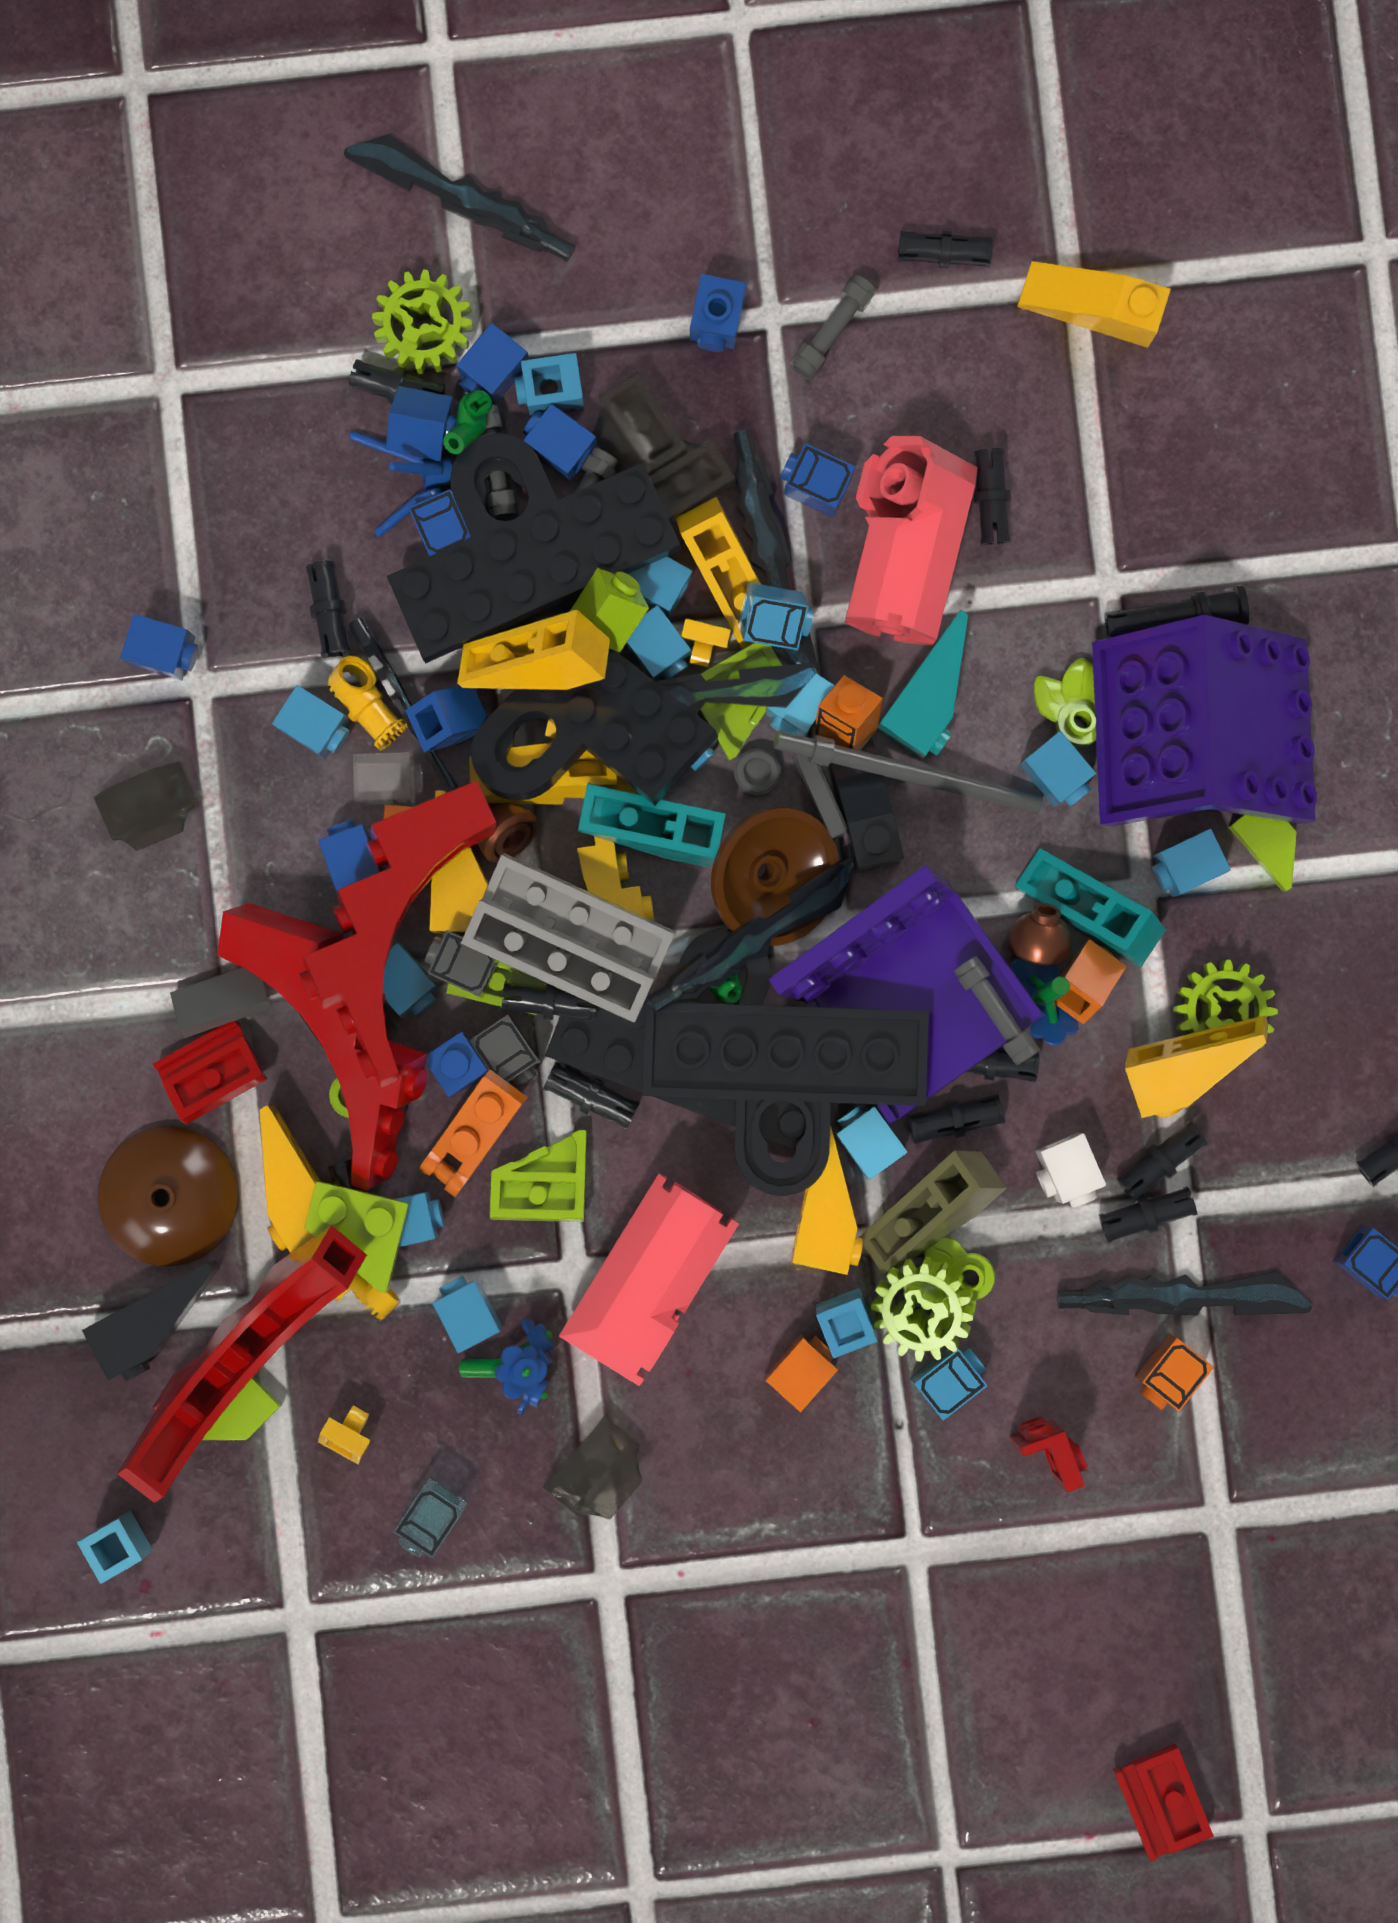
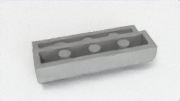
M503 853L483 898L479 900L461 944L635 1023L655 982L676 931Z

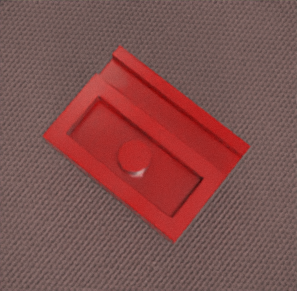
M237 1020L217 1027L153 1063L180 1121L185 1125L267 1080Z
M1175 1743L1132 1760V1763L1121 1768L1118 1766L1112 1769L1150 1862L1157 1860L1156 1857L1166 1853L1172 1854L1214 1837L1184 1760Z

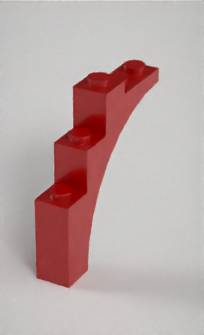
M478 781L469 783L371 824V837L373 840L366 842L367 848L377 868L385 866L386 870L337 890L339 905L333 907L335 917L342 932L345 934L352 931L353 936L303 956L306 971L299 973V977L308 998L312 1000L318 997L323 1009L342 1002L343 1007L336 1009L342 1027L347 1036L356 1033L363 1049L356 1053L360 1067L367 1080L373 1077L376 1078L380 1088L398 1081L399 1075L386 1036L382 1004L384 970L392 942L411 903L431 878L461 852L494 835L497 822Z
M252 903L223 911L217 956L249 970L276 989L303 1017L323 1046L335 1071L349 1115L353 1148L351 1185L367 1191L390 1179L398 1162L395 1149L398 1132L404 1122L402 1106L420 1098L426 1087L427 1072L425 1071L427 1054L388 1041L399 1072L398 1081L380 1088L375 1077L367 1080L356 1057V1053L363 1050L356 1033L349 1036L346 1035L336 1012V1009L343 1007L342 1002L323 1009L318 997L312 1000L308 998L299 977V973L306 971L303 956L343 940L344 933ZM385 993L382 994V1004H383V1007H384Z
M330 1225L273 1265L252 1300L222 1320L203 1353L173 1373L152 1407L155 1413L117 1474L155 1503L163 1498L199 1443L234 1398L297 1330L324 1306L349 1288L367 1254Z

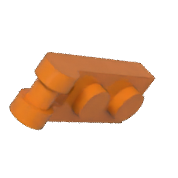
M490 1069L478 1083L418 1170L428 1178L432 1175L446 1185L444 1190L456 1197L528 1097ZM448 1153L462 1162L458 1170L444 1161Z

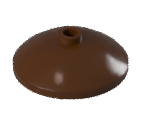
M790 807L765 808L750 814L736 824L721 843L715 856L711 873L713 902L725 925L733 932L755 915L766 919L791 903L787 894L839 862L836 844L830 838L828 830L813 816ZM765 863V872L762 876L758 877V869ZM840 873L826 888L814 892L795 910L762 934L757 936L747 935L744 939L760 945L771 932L826 903L838 891ZM826 915L773 937L770 946L785 945L804 937L816 928Z
M174 1126L148 1129L127 1139L114 1151L107 1161L98 1186L99 1213L110 1238L129 1256L155 1266L184 1265L198 1260L214 1250L231 1229L239 1202L236 1174L231 1162L221 1148L212 1140L196 1131ZM159 1189H165L170 1196L169 1203L164 1207L159 1206L155 1201V1193Z

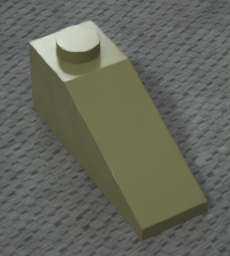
M954 1150L859 1238H863V1246L881 1273L887 1275L891 1267L898 1269L904 1265L906 1259H913L976 1217L1007 1187L981 1151Z

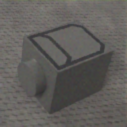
M446 931L443 939L436 936L425 958V963L431 965L427 974L483 998L499 961L461 944L463 937L450 931Z
M506 1015L469 1040L487 1069H491L516 1089L538 1075L533 1067L539 1064L541 1060L510 1015Z

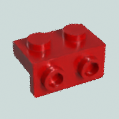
M1036 1417L1017 1425L1019 1432L1011 1434L1009 1437L1012 1445L1023 1457L1044 1450L1054 1480L1067 1493L1085 1487L1080 1473L1088 1471L1082 1451L1078 1443L1074 1444L1071 1437L1067 1438L1066 1432L1053 1420L1045 1422L1044 1417Z

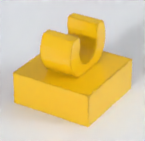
M688 618L685 619L681 637L695 640L690 663L709 667L713 646L727 648L732 629Z
M353 1405L343 1424L329 1417L320 1432L318 1443L359 1465L370 1443L368 1438L360 1435L369 1414Z

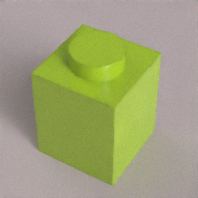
M597 568L570 611L576 609L580 611L610 638L609 649L621 652L649 607L640 591L639 583L633 577L624 572L613 574Z

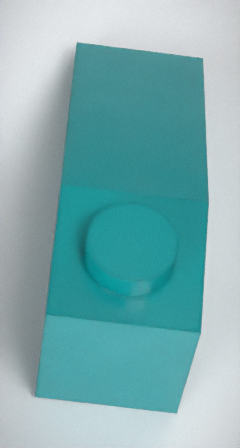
M962 610L956 615L877 728V730L921 761L929 751L937 756L953 734L946 729V726L953 718L968 614Z
M587 784L578 831L665 859L710 868L719 849L726 814L660 800L654 806L642 795Z
M1041 848L1015 884L1017 890L1038 904L1047 903L1056 906L1061 911V919L1139 968L1143 966L1166 931L1156 915L1149 909Z

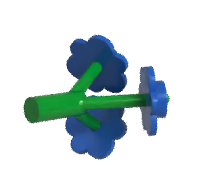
M1021 958L1012 961L1010 964L1011 969L1045 1015L1031 1025V1035L1035 1038L1044 1037L1047 1044L1057 1046L1066 1040L1067 1035L1077 1033L1079 1025L1076 1019L1055 1005V1000L1067 994L1070 989L1067 979L1057 977L1059 972L1057 965H1038Z
M527 1318L521 1320V1325L527 1334L528 1341L519 1347H506L499 1359H462L459 1364V1372L462 1377L497 1378L498 1381L503 1382V1394L509 1399H518L524 1394L517 1411L520 1415H523L525 1410L527 1411L530 1404L537 1408L541 1401L548 1397L547 1390L550 1382L544 1378L548 1369L546 1365L554 1361L550 1350L555 1348L552 1333L542 1323L535 1326L533 1321Z

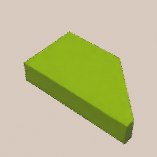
M1242 815L1228 828L1283 893L1287 892L1292 888L1296 830L1287 821Z
M253 1376L202 1440H247L282 1404Z

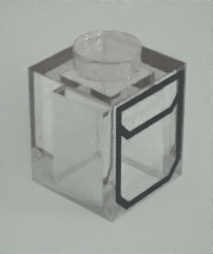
M409 752L353 754L354 801L357 804H415V792H422L423 790L422 765L414 764V758Z

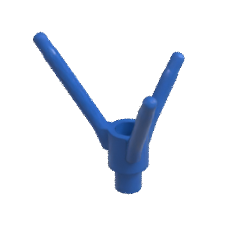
M355 431L349 434V438L352 441L412 462H390L388 465L390 471L421 474L423 489L374 530V534L377 537H381L410 513L408 507L416 504L415 499L419 495L432 489L451 486L450 476L454 462H451L450 458H441V461L417 459L411 455L387 451L386 442Z

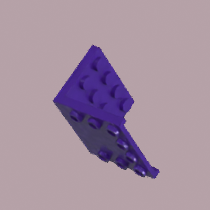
M1201 615L1092 642L1100 825L1112 827L1207 809L1299 824L1316 821L1315 805L1317 802V792L1314 786L1313 775L1315 748L1311 737L1310 713L1312 711V700L1309 694L1308 680L1310 656L1307 650L1306 639L1208 615Z
M924 865L768 979L780 996L805 1002L807 1007L929 1011L926 1100L1007 1043L971 989L966 991L954 973V970L963 963L978 956L990 973L987 980L1022 1032L1045 1016L948 879L927 865ZM876 1104L889 1124H894L918 1107L912 1105Z

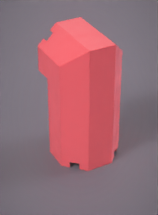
M891 436L883 444L888 449L880 457L873 454L865 461L856 500L860 508L867 511L869 517L865 518L869 526L844 623L878 637L881 636V632L894 635L893 640L902 643L934 645L937 640L976 484L978 467L921 436Z
M658 1173L559 1334L560 1338L638 1386L645 1379V1373L640 1368L642 1367L648 1372L651 1371L679 1325L677 1320L680 1316L674 1312L677 1309L685 1314L739 1225V1222L731 1216L726 1224L721 1222L722 1210L682 1185L674 1182L671 1189L666 1188L663 1184L667 1177L661 1173Z

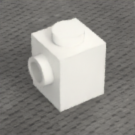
M1075 1133L1035 1150L1042 1166V1170L1036 1172L1047 1198L1054 1195L1056 1202L1062 1204L1070 1202L1071 1207L1075 1208L1098 1198L1095 1190L1106 1186L1084 1133Z

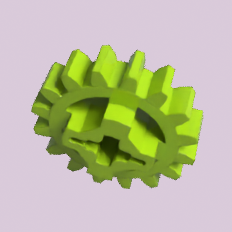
M423 270L420 280L414 281L409 271L405 272L404 285L399 286L391 280L388 282V286L392 295L390 297L378 295L376 298L378 305L384 311L372 313L374 324L382 327L374 332L377 343L388 342L383 348L387 359L399 354L397 362L399 368L406 369L410 362H414L418 374H423L426 364L432 363L435 370L441 372L442 359L447 358L455 364L458 362V358L454 349L456 347L468 349L469 341L462 333L474 331L473 321L464 318L472 312L469 301L459 302L463 296L459 285L448 290V279L444 274L436 282H432L428 270ZM421 294H422V296H420V297H417V298H414V299H411V300H407V299H409L410 297H413V296L421 295ZM444 303L453 312V325L449 324L447 319L441 317ZM427 315L430 316L431 325L423 323L419 329L416 328L415 319L423 321ZM393 319L397 320L399 325L405 327L401 342L393 332ZM435 344H440L435 348L424 350V348Z
M1222 960L1218 972L1212 962L1203 964V977L1196 972H1191L1187 977L1192 987L1177 989V993L1185 998V1002L1182 1005L1174 1006L1173 1012L1184 1014L1185 1020L1175 1027L1177 1031L1189 1030L1190 1033H1195L1248 1020L1249 1003L1252 1000L1255 1011L1254 1018L1264 1015L1266 1018L1277 1015L1278 1009L1267 1007L1266 1000L1271 999L1275 992L1274 990L1262 991L1259 986L1265 979L1263 974L1252 978L1248 977L1249 964H1241L1236 971H1233L1231 960ZM1219 979H1227L1237 982L1239 985L1231 991H1223L1212 982ZM1197 999L1202 1003V1018L1199 1021L1196 1018ZM1218 1002L1232 1003L1233 1006L1229 1010L1230 1015L1233 1017L1232 1019L1218 1018L1217 1015L1222 1010L1217 1004ZM1268 1024L1267 1034L1273 1033L1274 1028Z
M925 1257L922 1266L916 1268L914 1262L909 1258L905 1260L903 1273L897 1268L891 1267L886 1275L889 1282L880 1280L875 1291L881 1297L874 1298L871 1310L881 1314L876 1317L873 1325L874 1328H886L888 1330L882 1341L885 1345L895 1340L900 1343L898 1355L903 1356L908 1349L915 1350L916 1361H922L925 1351H931L932 1356L939 1360L943 1354V1346L955 1352L960 1343L958 1337H968L971 1327L966 1322L973 1321L975 1309L965 1305L971 1302L973 1292L972 1290L960 1291L959 1287L964 1279L962 1274L955 1275L952 1278L946 1275L949 1267L948 1263L944 1262L936 1270L932 1268L930 1257ZM904 1287L905 1300L899 1301L896 1306H893L894 1295ZM917 1302L921 1303L923 1309L915 1310ZM932 1309L930 1316L926 1315L924 1310ZM954 1312L953 1322L942 1332L941 1319L949 1317V1314Z

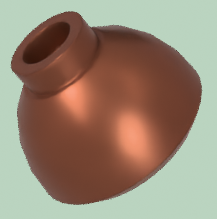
M488 803L497 824L494 835L478 843L481 852L488 861L495 863L499 861L503 853L516 857L526 849L535 836L537 829L536 816L527 808L518 804Z
M1047 903L1034 905L1032 912L1020 917L1011 927L1006 940L1008 947L1016 956L1038 965H1054L1068 959L1071 954L1072 942L1067 925L1060 919L1061 911L1056 906Z

